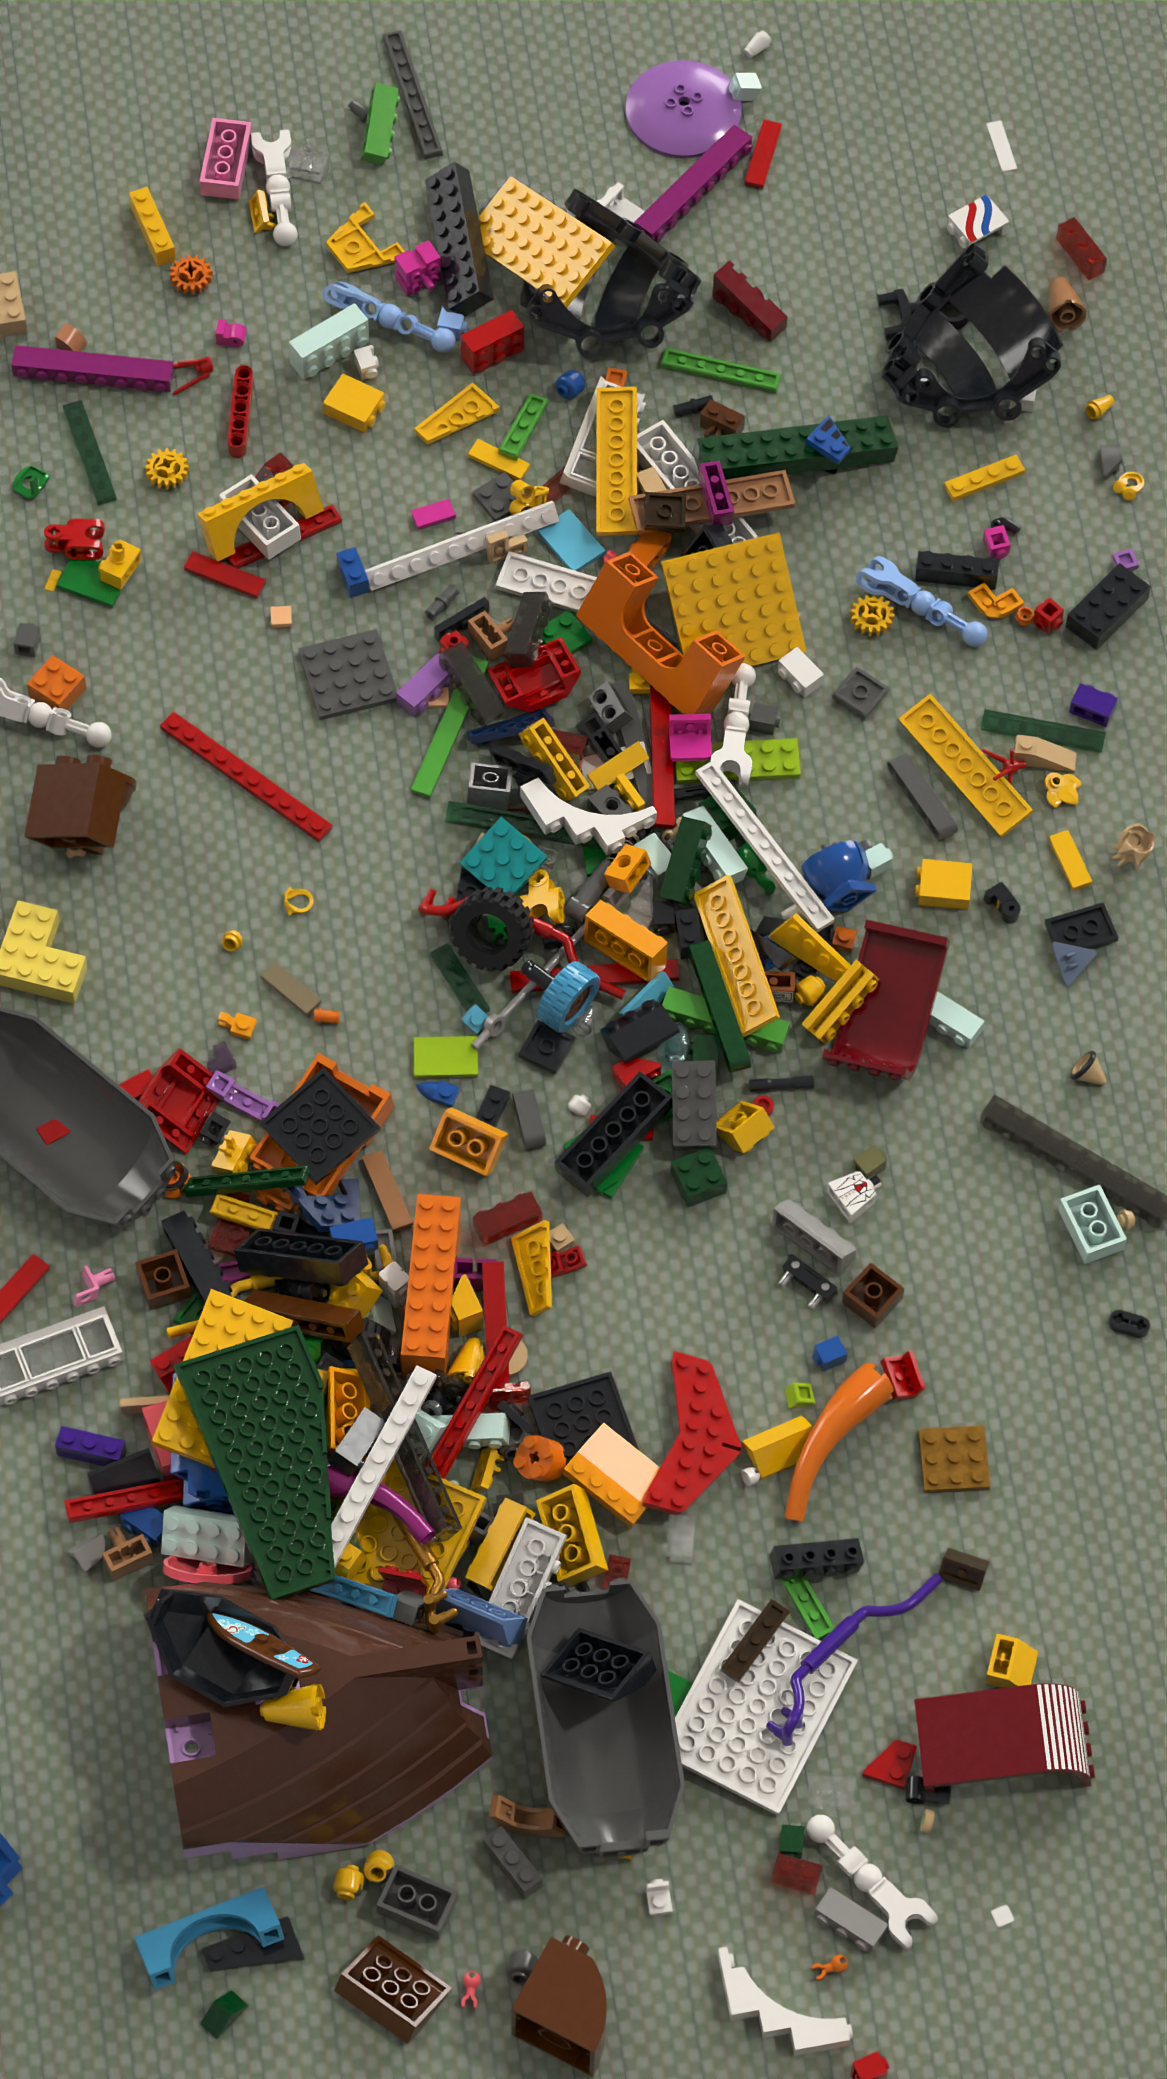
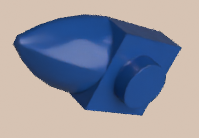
M442 1080L439 1083L423 1082L416 1085L419 1092L425 1098L449 1108H453L460 1092V1087Z

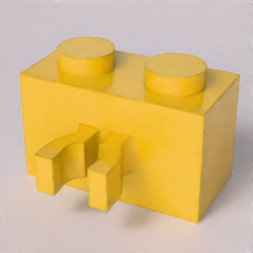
M230 1130L228 1135L224 1136L225 1140L219 1146V1151L211 1164L217 1175L246 1172L251 1163L250 1156L257 1147V1143L251 1135Z

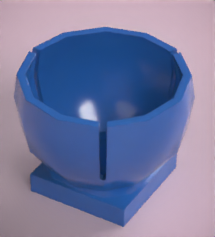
M853 840L825 847L811 855L801 866L802 877L816 895L825 899L822 903L828 911L848 912L877 891L874 883L866 882L869 867L866 852L860 843Z

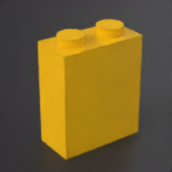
M342 373L323 402V414L366 433L368 428L373 427L378 413L383 412L386 406L384 392Z
M922 859V866H917L916 879H920V885H916L915 897H919L918 905L968 910L973 863Z

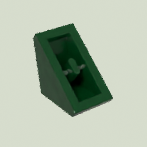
M231 1990L213 2002L200 2025L217 2040L249 2005Z

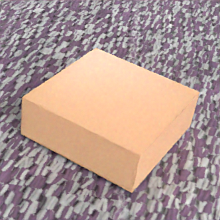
M291 606L271 607L272 628L292 627Z
M448 687L442 688L443 692L438 699L432 698L428 702V708H447L449 703Z

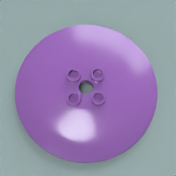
M670 61L652 67L633 83L627 95L626 118L633 134L649 149L669 157L694 158L702 156L734 124L739 127L742 105L741 101H734L728 87L730 79L719 70L695 61ZM681 101H686L689 104L682 106L679 103Z

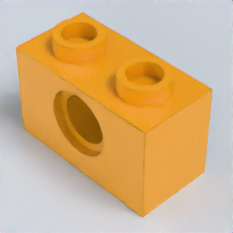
M625 844L604 873L609 887L630 894L651 865L647 851Z

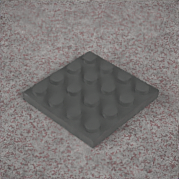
M377 629L298 648L320 721L397 702L396 686Z

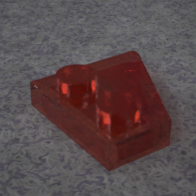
M528 1381L504 1383L503 1388L494 1389L487 1401L489 1411H501L497 1406L502 1400L507 1404L510 1401L513 1404L525 1403L528 1400V1396L531 1395Z

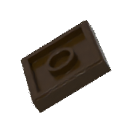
M645 492L644 530L685 533L686 494Z

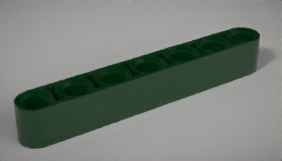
M707 940L688 945L690 960L729 1072L733 1073L751 1068L750 1056L710 941Z

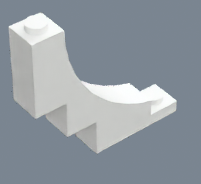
M727 1947L718 1948L717 1956L731 2021L758 2016L762 2039L790 2034L794 2056L849 2046L850 2038H853L851 2024L847 2025L846 2018L820 2019L808 2017L782 2007L757 1987L744 1967L732 1968L735 1967L734 1957L732 1953H728Z

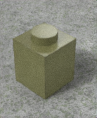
M872 1145L853 1159L852 1168L855 1172L860 1171L867 1180L886 1169L887 1157L881 1149L878 1150Z

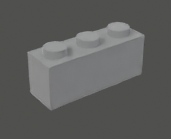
M831 1887L815 1909L814 1916L817 1917L816 1919L824 1926L830 1925L844 1939L850 1938L862 1951L868 1950L873 1953L887 1932L888 1924Z

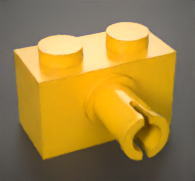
M119 539V541L113 543L114 545L110 548L106 560L101 561L98 571H100L101 581L122 590L141 562V549Z

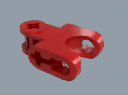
M80 518L70 519L66 525H48L44 529V536L46 538L44 547L51 553L64 552L67 558L73 560H99L103 556L104 548L99 540L93 539L103 537L105 525L99 519Z

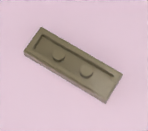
M274 962L261 975L263 981L305 1016L311 1014L322 1003L318 996L277 962Z

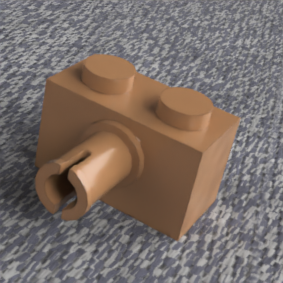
M483 611L468 620L469 635L491 662L508 652V639L505 634L517 628V624L512 617L496 625L487 612Z
M120 1526L114 1527L115 1533L113 1529L107 1532L115 1547L103 1552L102 1555L104 1564L113 1581L154 1562L152 1551L143 1534L126 1541Z

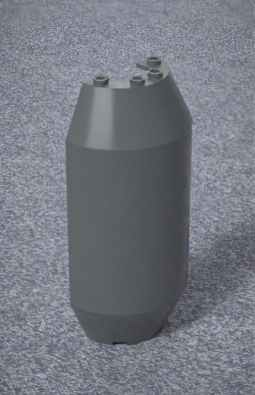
M0 1007V1156L71 1215L127 1227L140 1216L145 1217L151 1211V1206L155 1201L164 1197L166 1194L165 1188L177 1170L175 1168V1160L155 1115L36 1016ZM56 1118L71 1132L46 1145L36 1128Z
M616 1578L609 1582L608 1590L593 1588L588 1592L572 1590L566 1594L565 1586L548 1585L542 1589L527 1633V1647L549 1805L578 1850L584 1855L593 1853L594 1857L601 1858L623 1857L647 1852L650 1846L660 1847L670 1838L685 1788L661 1622L632 1579ZM578 1628L651 1652L657 1669L644 1687L615 1702L542 1678L540 1675Z

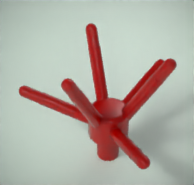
M982 749L983 753L1003 763V769L998 770L1000 773L993 777L994 781L1009 774L1007 781L1011 784L1013 773H1017L1018 769L1026 768L1024 760L1017 761L1014 759V751L1012 749L1010 750V759Z

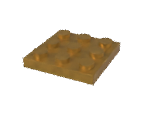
M984 1425L918 1429L924 1493L990 1490Z

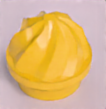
M235 930L228 931L223 935L222 945L227 951L233 952L241 948L243 937L240 935V932Z

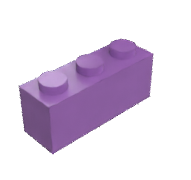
M437 653L396 693L397 704L414 717L419 713H423L428 708V702L432 698L436 700L441 696L443 687L451 686L455 682L456 667Z

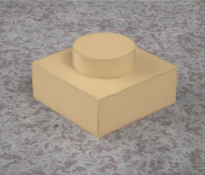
M563 1223L550 1231V1245L558 1253L575 1243V1239Z

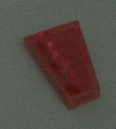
M241 1192L227 1193L228 1197L250 1203V1195ZM218 1217L208 1248L236 1257L234 1249L250 1236V1228Z

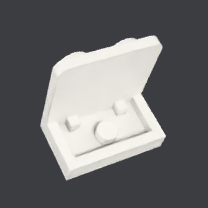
M619 182L614 187H610L601 200H597V202L614 213L632 222H635L645 212L624 198V185Z

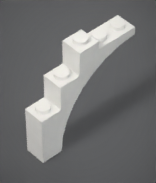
M539 777L520 786L521 799L545 835L550 832H557L563 826L575 845L581 842L586 843L594 836L606 856L621 851L625 845V837L630 838L637 831L643 828L648 829L656 822L657 811L653 806L623 815H603L575 808L562 801L548 790Z

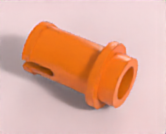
M321 1007L315 1009L314 1022H318V1024L320 1022L339 1024L340 1011L321 1010Z

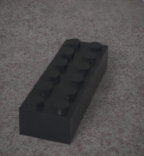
M639 1072L554 1162L556 1172L585 1196L589 1197L673 1107L672 1096L642 1072Z
M258 1228L234 1249L240 1272L251 1275L280 1277L287 1280L295 1279L303 1282L332 1284L339 1287L347 1285L350 1280L369 1264L363 1241Z

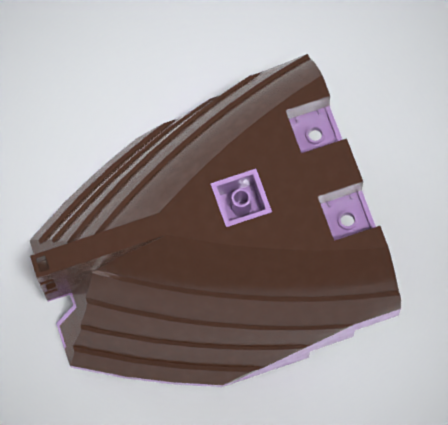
M199 1582L145 1588L148 1611L153 1608L159 1592L163 1588L222 1596L278 1628L288 1645L317 1663L321 1668L320 1672L316 1675L299 1679L294 1689L312 1684H321L325 1694V1699H321L322 1705L326 1706L325 1725L323 1729L317 1731L266 1721L264 1716L262 1717L260 1714V1704L264 1700L223 1707L170 1677L152 1636L185 1858L231 1851L232 1859L277 1852L278 1860L368 1846L409 1822L441 1800L492 1760L485 1713L462 1702L461 1691L483 1688V1656L479 1635L471 1636V1632L462 1629L461 1625L447 1622L441 1625V1630L438 1633H432L426 1625L425 1617L409 1626L405 1622L401 1623V1621L397 1622L396 1619L393 1620L392 1617L388 1618L310 1590L284 1599L272 1600L268 1597L265 1587L253 1585L237 1586ZM194 1743L198 1746V1750L195 1753H188L185 1750L186 1746Z

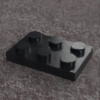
M1104 902L1048 918L1044 922L1052 943L1059 942L1094 949L1117 942L1119 938Z

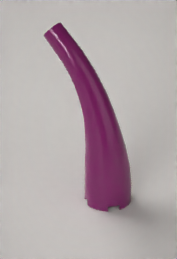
M327 1459L330 1498L345 1499L359 1472L354 1470L351 1476L348 1477L329 1464V1459ZM380 1483L370 1503L388 1511L401 1520L408 1527L407 1531L420 1545L429 1542L434 1537L436 1531L412 1505L388 1486Z

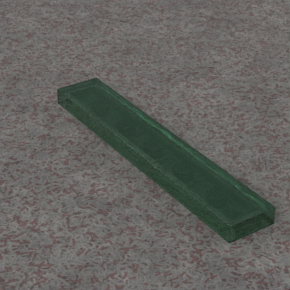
M82 400L63 405L67 422L97 505L116 501L117 496Z
M984 709L980 729L1015 737L1017 735L1038 737L1053 744L1102 753L1106 732L988 709Z

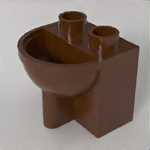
M60 755L56 756L55 764H38L24 837L49 848H77L89 854L103 855L104 848H114L120 813L126 808L133 793L136 791L137 781L111 768L112 759L101 755H88L86 763H81V760L74 757Z

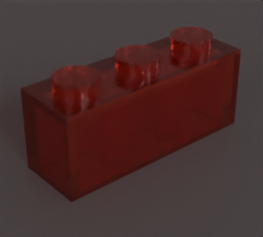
M1073 217L1059 224L1056 235L1057 241L1088 281L1104 273L1107 258L1077 219Z
M531 1191L528 1193L523 1192L516 1195L512 1200L499 1202L494 1208L477 1212L473 1216V1227L485 1247L541 1222L542 1210Z

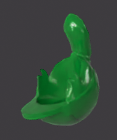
M745 843L738 849L737 853L748 867L746 875L755 878L757 884L764 889L765 894H773L776 886L771 879L765 876L767 867L751 846Z

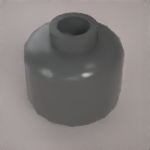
M510 1426L509 1445L498 1448L500 1454L506 1459L514 1460L518 1446L526 1437L525 1432L520 1428Z
M523 1948L514 1951L508 1960L507 1975L514 1983L525 1985L538 1958L529 1949Z

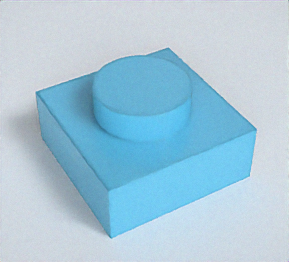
M473 1004L460 1020L474 1034H478L484 1027L486 1018L489 1016L476 1004Z

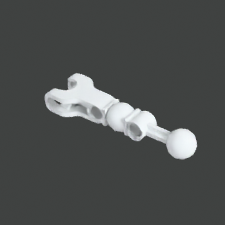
M288 129L280 130V138L275 142H266L262 139L260 132L251 133L252 155L255 160L264 165L267 181L266 191L270 199L271 212H276L278 224L274 228L273 237L277 244L287 247L292 245L298 237L295 225L289 222L288 211L291 210V199L289 193L290 183L286 178L285 160L291 155L290 132Z
M746 663L741 664L731 681L735 686L734 698L729 699L728 713L723 722L725 729L723 747L715 751L711 756V761L715 762L722 773L725 771L734 772L739 778V785L744 786L749 785L752 759L744 751L745 735L749 729L748 713L750 701L746 700L747 689L753 685L756 679L754 668Z
M0 678V716L26 724L29 721L34 727H46V731L56 735H65L67 731L86 737L88 743L95 748H102L110 743L112 733L109 726L105 723L96 722L87 725L70 719L71 713L68 710L57 707L51 709L44 702L35 703L34 699L9 690L5 681Z
M816 1815L808 1821L806 1831L809 1838L816 1843H825L840 1858L837 1861L839 1867L851 1879L854 1878V1883L858 1889L868 1892V1897L888 1917L889 1935L903 1949L908 1950L912 1946L913 1941L905 1928L908 1921L920 1919L928 1926H933L938 1922L936 1913L923 1899L906 1898L890 1881L882 1877L878 1867L868 1864V1859L858 1848L853 1846L849 1849L834 1834L835 1826L829 1817Z

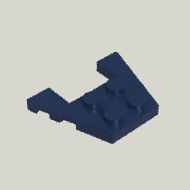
M340 1179L338 1186L342 1195L306 1196L302 1186L280 1188L283 1193L287 1192L291 1196L290 1200L294 1205H299L304 1210L303 1215L318 1232H330L329 1227L360 1220L358 1179Z

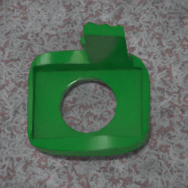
M27 466L15 477L12 489L27 499H34L45 487L50 476L34 466ZM28 477H31L29 480L31 489L23 486V481Z

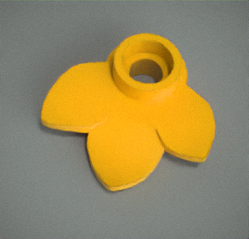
M1056 772L1046 776L1044 780L1045 788L1047 789L1046 798L1052 807L1057 808L1061 801L1069 805L1078 804L1079 797L1076 789L1082 783L1077 777L1071 774L1060 775ZM1053 779L1058 782V785L1053 783Z

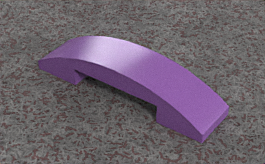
M218 1070L215 1071L206 1086V1089L221 1101L259 1122L280 1105L273 1100L269 1102L235 1084V1079Z

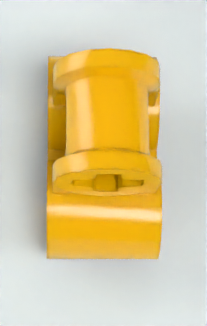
M522 480L514 481L510 486V493L516 497V500L512 501L509 506L510 514L515 515L547 503L549 488L544 486L532 487Z

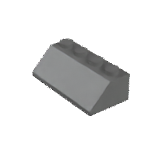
M788 1199L774 1207L772 1227L838 1276L856 1258L857 1249L852 1242L839 1237L833 1228H827L817 1216L808 1214L799 1203H794Z

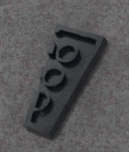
M286 1916L278 1919L285 1939L263 1947L254 1936L244 1932L202 1948L209 1971L238 1969L251 1965L252 1967L261 1966V1964L274 1962L275 1964L285 1963V1961L304 1960L289 1917Z

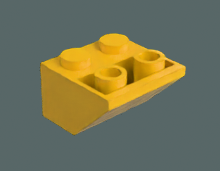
M997 1633L985 1684L1001 1688L1031 1685L1038 1651L1018 1638Z

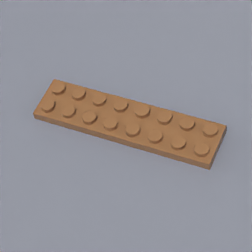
M786 470L725 480L734 509L733 518L795 508L796 503ZM700 484L657 491V493L686 494L685 526L711 522ZM645 494L629 496L628 502L637 533L656 532L644 530Z

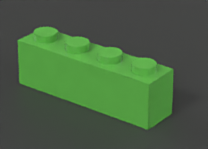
M378 82L372 88L360 160L378 165H383L386 159L389 160L392 148H389V144L394 138L392 126L395 125L397 119L395 107H398L400 96H398L399 88Z

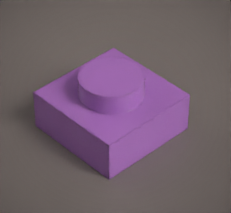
M1132 548L1113 553L1112 559L1116 566L1121 563L1130 571L1139 568V563Z

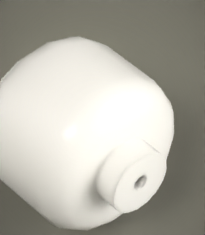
M574 1095L568 1103V1108L578 1116H585L590 1110L591 1104L588 1102L589 1098L585 1095Z

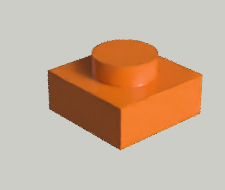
M608 367L605 381L625 387L628 371Z
M836 926L832 948L852 952L857 930Z

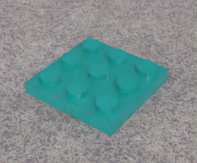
M500 817L460 861V865L484 886L492 887L493 891L496 887L503 888V892L511 891L514 893L513 896H515L544 864L548 856L504 818Z

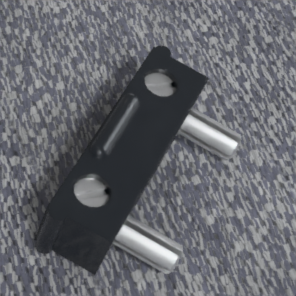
M793 1254L788 1255V1260L782 1266L785 1275L778 1282L781 1287H785L791 1278L795 1279L815 1294V1297L808 1304L811 1309H815L821 1300L828 1304L832 1297L838 1294L837 1287Z

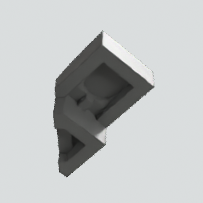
M1100 445L1101 472L1103 480H1107L1111 473H1117L1120 470V464L1122 463L1120 445Z

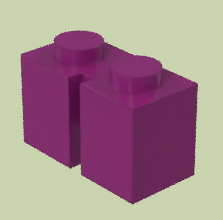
M456 1258L453 1288H457L461 1276L466 1274L473 1289H483L482 1262H497V1259H477V1271H473L472 1258Z

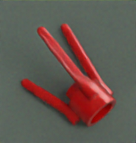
M209 356L201 359L178 361L177 364H174V369L194 366L196 374H201L199 377L173 392L174 395L202 379L209 378V373L213 372V365Z

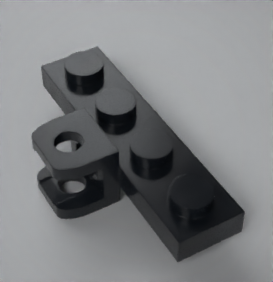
M493 744L489 748L497 764L512 767V770L516 771L513 777L519 787L538 777L543 783L551 786L557 781L553 774L554 770L548 763H541L533 757H526L520 752L509 750L505 746L501 747Z

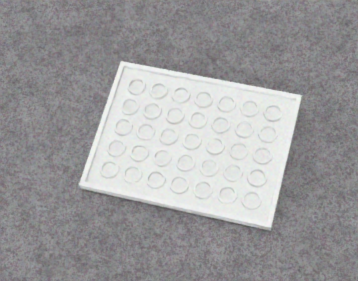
M737 1599L675 1717L682 1767L778 1816L858 1660L836 1650L813 1674H808L801 1683L805 1696L803 1726L799 1729H794L792 1745H783L782 1740L768 1730L766 1725L769 1721H773L778 1726H784L787 1718L781 1714V1710L783 1707H788L792 1710L794 1705L793 1690L790 1684L791 1676L801 1666V1661L821 1641L783 1622L740 1683H737L721 1672V1667L762 1612Z

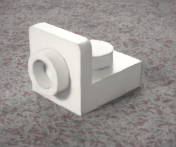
M655 1879L646 1884V1897L650 1917L673 1914L669 1881Z

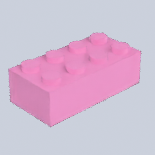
M212 118L200 177L201 195L240 199L251 145V122Z

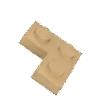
M505 530L494 532L487 536V559L490 564L506 559L509 551L517 554L527 552L525 534L513 536L509 539Z

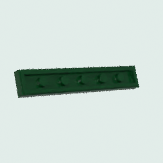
M308 1165L190 1177L184 1193L186 1197L303 1186L306 1185L310 1169Z

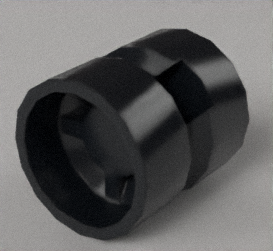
M294 1279L290 1289L291 1297L327 1303L330 1298L331 1285L310 1281L303 1282ZM324 1289L327 1291V1296L323 1297Z

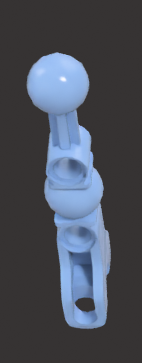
M337 282L325 287L323 290V298L326 302L341 309H346L355 303L367 318H374L373 320L379 321L380 325L384 328L398 330L402 334L414 333L431 341L433 348L438 352L447 353L455 346L456 338L451 330L447 328L433 330L418 322L414 315H406V312H401L394 304L381 303L380 300L346 282ZM330 290H331V295H332V297H333L334 299H332V298L329 296V291H330ZM370 303L375 306V313L369 311ZM405 319L411 322L410 329L404 326Z
M877 556L870 561L869 568H863L856 574V584L866 592L885 596L900 605H905L906 608L911 606L917 615L926 616L925 619H929L930 623L935 626L946 623L962 633L963 640L967 645L977 647L983 645L987 640L988 632L982 623L977 621L967 623L955 616L953 608L948 602L941 601L940 598L935 600V597L930 592L921 591L920 586L918 587L913 581L900 574L896 565L884 557ZM876 564L881 565L882 570L878 569ZM863 576H866L871 582H866Z

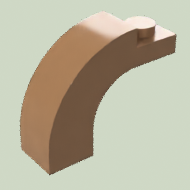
M492 1795L488 1817L497 1821L496 1826H502L503 1829L536 1837L556 1838L567 1836V1831L552 1808L525 1807L501 1795Z

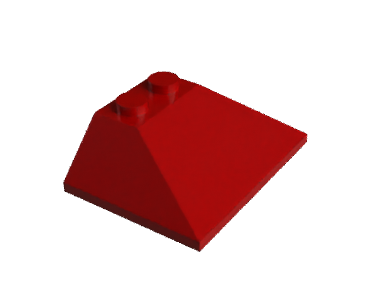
M562 637L487 669L506 706L530 713L568 697L582 673Z
M178 1048L158 1068L138 1102L155 1115L164 1138L181 1152L187 1154L198 1137V1133L208 1115L215 1109L220 1099L206 1089L213 1073L181 1048Z

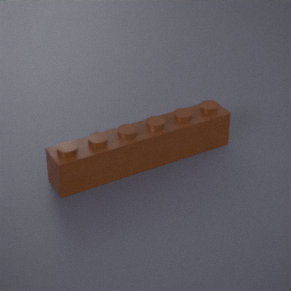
M254 1290L244 1300V1302L293 1320L291 1327L299 1325L303 1334L351 1343L365 1328L361 1311L358 1309L260 1290Z

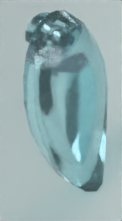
M680 1022L675 1023L680 1033L665 1042V1057L671 1066L672 1061H685L689 1051L688 1034Z

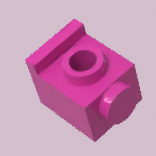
M1004 525L984 529L983 543L986 545L990 558H1005L1010 553L1011 544Z

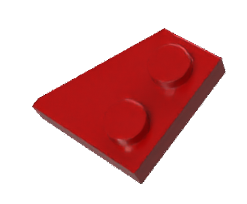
M898 1739L894 1740L864 1769L862 1776L904 1790L918 1746Z

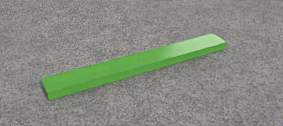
M469 656L412 785L411 793L431 799L487 671L489 661Z

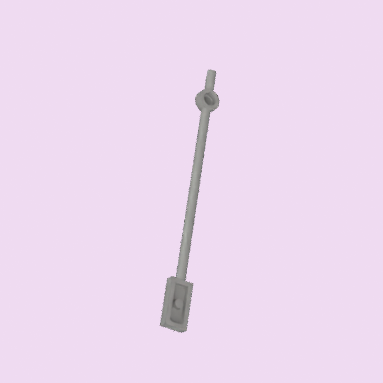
M639 881V882L637 883V885L634 887V889L632 890V892H633V891L635 890V888L640 884V881ZM609 887L603 894L604 902L617 909L630 894ZM585 923L571 937L574 946L584 936ZM563 946L543 967L547 972L550 973L564 958L565 951ZM530 981L499 1015L492 1014L486 1018L484 1031L471 1044L473 1049L478 1050L490 1036L496 1037L501 1034L505 1026V1020L537 987L534 982Z

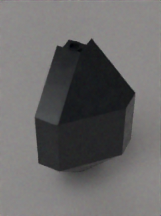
M161 1588L153 1608L144 1614L169 1676L223 1707L285 1696L297 1686L298 1678L240 1651L213 1631L206 1619V1615L209 1612L248 1622L287 1643L276 1626L222 1596Z

